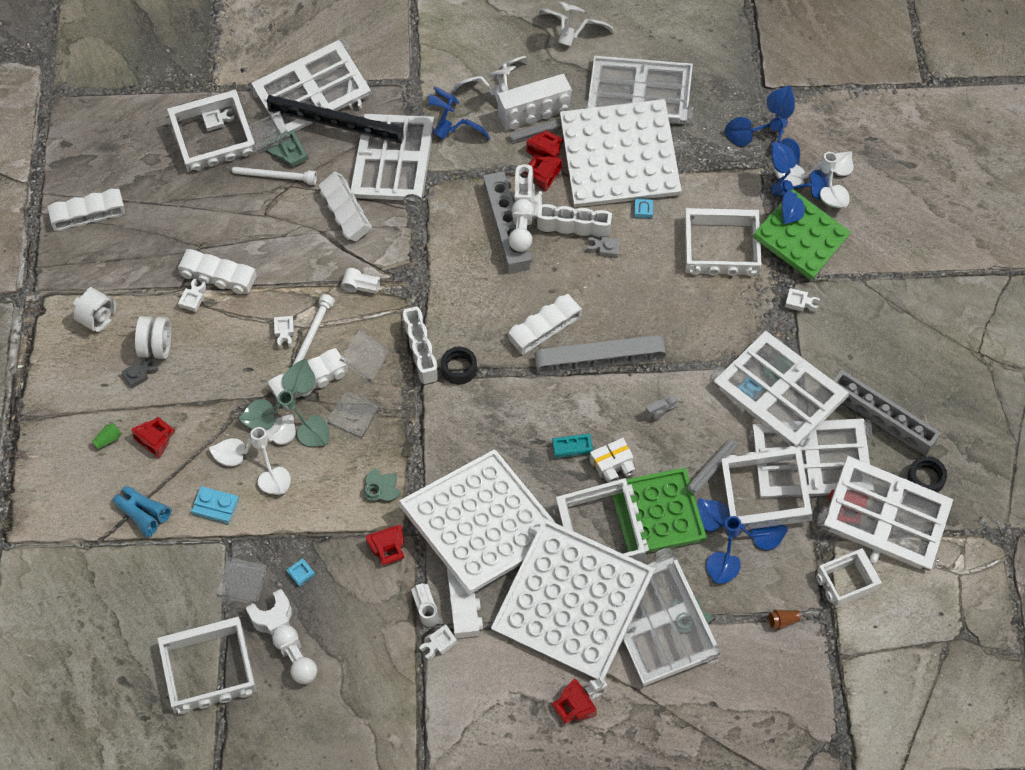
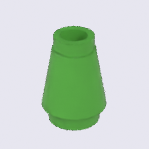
M111 422L109 425L106 424L92 442L98 449H101L120 439L119 436L122 433Z

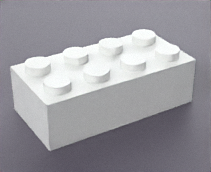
M560 74L498 93V117L504 130L516 129L523 125L560 115L561 111L571 110L572 89L565 75Z

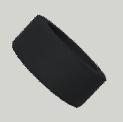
M459 346L447 350L441 359L442 375L450 383L457 385L466 384L476 375V356L465 347ZM455 358H464L470 362V368L464 373H454L448 369V363Z
M923 456L917 458L912 463L907 477L910 482L938 493L946 482L947 469L940 460L930 456ZM921 467H928L937 473L939 480L934 485L924 484L918 480L916 471Z

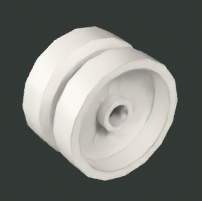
M140 316L135 332L137 356L149 358L153 353L156 359H166L171 346V323L169 318L157 317L154 321L151 316Z

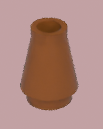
M773 610L768 615L770 627L777 630L801 620L798 610Z

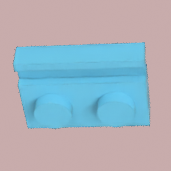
M201 486L191 513L192 515L230 524V519L234 514L239 497Z

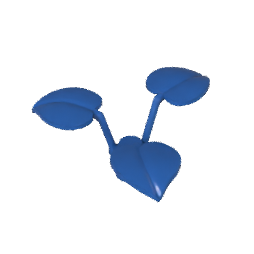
M790 85L769 94L767 107L771 113H776L775 118L770 123L751 128V121L748 118L737 117L726 125L725 135L737 146L748 145L753 139L752 132L770 127L774 132H779L777 142L783 143L792 149L795 154L796 165L800 166V147L798 143L791 138H785L781 141L782 134L784 133L783 129L788 125L787 118L793 114L795 109L794 93Z
M434 86L435 93H439L448 99L447 104L432 94L428 96L429 105H437L444 108L441 120L433 131L434 134L445 139L449 132L453 133L458 126L466 124L481 131L488 141L490 140L486 130L471 120L462 119L452 127V122L446 119L448 111L453 113L455 111L451 107L452 101L459 104V100L452 94Z
M773 142L771 143L773 165L779 173L785 174L778 179L779 182L772 185L771 191L775 197L783 196L782 218L783 224L802 219L805 213L803 201L797 198V194L791 190L810 186L811 195L815 199L821 200L820 192L822 188L829 187V179L821 170H815L810 174V183L793 186L791 181L784 179L791 173L790 169L796 166L795 154L787 145Z
M702 498L698 500L697 507L704 530L715 532L721 526L722 528L725 527V532L728 535L727 553L715 552L709 556L706 563L707 571L716 584L728 583L740 572V559L736 556H730L732 539L738 537L741 534V530L750 538H754L755 545L762 550L775 549L780 545L788 532L786 526L778 525L751 529L753 533L751 534L744 524L741 525V520L738 517L730 516L729 509L725 504Z

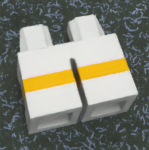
M624 438L590 452V463L593 467L595 466L600 478H605L608 483L619 480L617 472L621 470L625 477L635 473L633 455Z

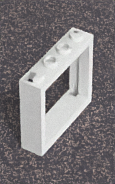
M236 90L167 109L187 172L198 171L207 166H216L220 162L233 161L238 157H247L248 154L256 152L255 144ZM235 105L247 142L189 158L177 121L198 116L211 110Z
M686 208L684 217L685 274H726L730 276H755L760 274L761 245L753 237V262L692 261L691 225L752 226L753 236L760 227L759 210Z
M790 446L784 450L776 451L775 449H769L764 453L749 452L743 456L729 455L726 458H722L730 516H736L729 468L796 459L804 507L739 516L741 525L744 524L747 530L812 521V510L801 447Z
M626 478L556 497L563 527L574 531L568 507L623 492L638 550L623 554L637 561L647 558L645 551H649L646 539L642 540L643 525L641 520L637 521L636 514H639L636 502H632L631 496H634L632 484H627Z
M239 617L158 638L171 708L175 714H186L191 709L208 708L211 704L217 702L227 703L232 698H245L257 692ZM237 633L248 683L179 701L169 651Z

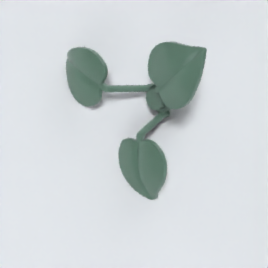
M306 359L298 361L285 373L283 386L286 390L279 393L278 402H276L274 410L269 401L259 399L252 402L239 417L240 421L251 429L262 427L268 430L274 426L276 420L273 414L277 413L281 406L285 410L293 409L304 423L297 430V437L303 445L309 447L325 446L330 437L328 425L322 417L312 415L306 421L295 407L296 401L293 395L296 394V391L300 394H305L312 390L315 385L314 372Z

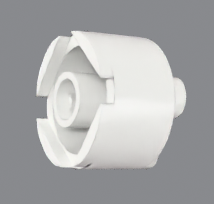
M89 287L80 298H76L73 302V307L75 308L74 320L90 330L100 332L111 322L109 317L111 313L115 314L116 301L104 293Z

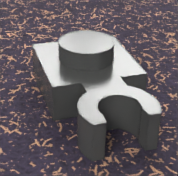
M152 358L146 359L141 366L137 362L121 371L131 388L148 380L147 374H154L158 371L157 365L149 367V365L153 364Z

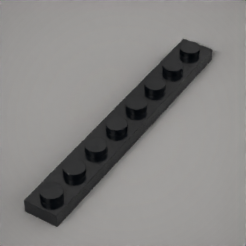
M268 95L266 100L269 112L400 144L404 140L403 127L387 124L362 116H354L329 108L317 107L296 100L284 99L279 96Z

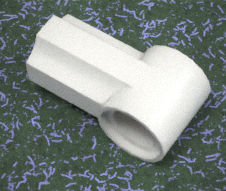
M347 268L341 288L352 293L359 290L376 294L380 286V277L361 274L357 269Z
M418 584L411 589L420 615L421 623L426 627H433L439 620L437 607L433 601L428 584ZM428 612L433 613L431 616H424Z

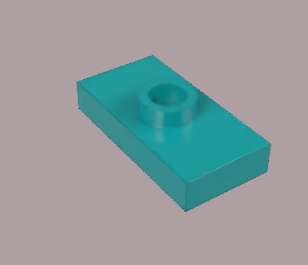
M590 433L552 438L555 459L587 455L593 451Z

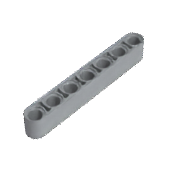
M655 335L540 349L534 353L537 372L547 374L661 360L666 357L663 337Z

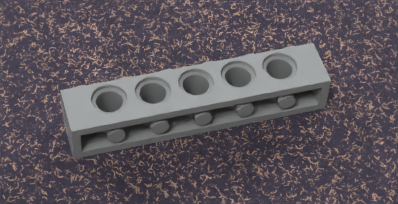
M504 171L483 175V186L508 274L530 270V262H533L531 251L514 252L515 250L509 244V236L516 229L511 211L515 202L514 192H510V178H506Z
M841 370L833 380L849 392V396L842 402L844 405L920 454L927 456L936 445L941 432L847 372ZM828 391V394L830 396L834 395L832 392Z

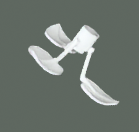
M557 1V4L566 11L570 10L569 17L549 9H540L538 16L544 14L555 15L561 19V34L558 43L567 46L572 45L573 39L577 38L585 24L600 25L608 29L612 34L614 32L613 27L603 21L585 19L574 33L575 29L570 28L573 10L581 13L585 11L575 5H569L561 1ZM565 19H568L567 25L564 27Z
M521 56L507 61L499 66V68L503 69L496 70L487 75L488 78L497 75L499 84L494 86L495 90L490 87L482 76H477L460 81L454 86L453 92L465 83L482 81L491 92V95H495L498 104V93L509 90L507 74L509 75L512 70L516 69V66L510 65L518 63L527 64V57ZM501 74H503L504 83H502Z
M826 152L822 161H818L817 165L807 175H805L803 168L796 165L790 169L791 173L784 180L791 181L793 186L804 184V180L808 179L810 174L820 167L823 173L829 174V187L822 188L820 192L821 200L832 207L846 208L850 200L849 193L841 185L832 186L833 172L838 176H847L852 173L854 166L852 152L836 154ZM774 168L775 174H776V176H777L778 179L781 178V177L785 174V173H779V172Z
M292 414L275 419L274 426L268 430L262 427L252 429L250 433L251 438H248L246 448L244 443L236 438L226 439L209 447L213 458L217 462L230 467L243 462V455L248 453L252 444L254 448L262 450L269 471L259 476V488L267 494L274 495L284 494L289 489L291 484L289 472L283 467L271 469L265 447L268 442L274 441L278 445H283L294 439L296 430Z

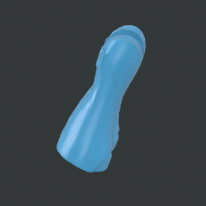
M124 486L121 489L122 494L129 499L128 501L119 494L112 498L113 503L136 523L146 538L154 535L159 526L157 520L160 523L166 522L172 512L171 507L151 500L128 486ZM139 508L144 509L145 511H147V512H148L149 514H151L152 516L148 515L147 513H145L143 510H141V509H139Z

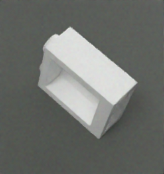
M863 548L820 565L816 573L818 583L823 585L826 590L827 600L833 603L835 608L878 591L882 584ZM855 564L867 586L840 597L827 574Z

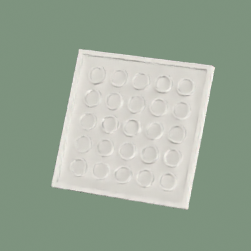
M665 99L560 112L574 208L634 201L635 199L681 195L682 190Z
M495 449L399 500L398 504L469 595L523 563L544 518L556 523Z
M544 518L491 629L595 679L601 676L602 679H605L651 581L655 568Z

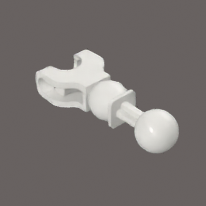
M527 164L519 165L516 168L515 202L511 210L516 229L509 236V244L512 249L518 252L526 251L532 245V235L527 230V225L532 224V217L535 212L533 205L535 201V186L533 183L532 166ZM526 171L528 172V177L522 178L520 174Z
M282 589L273 592L276 603L271 610L261 611L253 603L247 606L246 610L255 629L263 633H269L272 636L273 644L281 651L283 657L289 656L293 663L290 669L292 678L297 683L308 684L315 679L317 666L312 659L303 657L299 650L301 644L298 639V633L289 624L292 609L288 598Z

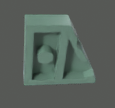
M294 130L263 145L267 152L292 167L309 159Z

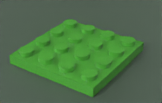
M792 189L791 191L796 193L797 198H800L804 203L805 213L803 218L795 222L783 224L781 202L752 237L812 281L848 238L851 231Z
M686 467L626 479L627 484H632L634 496H631V499L638 506L639 514H636L637 521L641 520L644 532L641 533L642 540L646 539L649 551H645L646 553L706 541V533L694 494L687 490L690 480ZM624 493L612 495L627 552L638 550Z

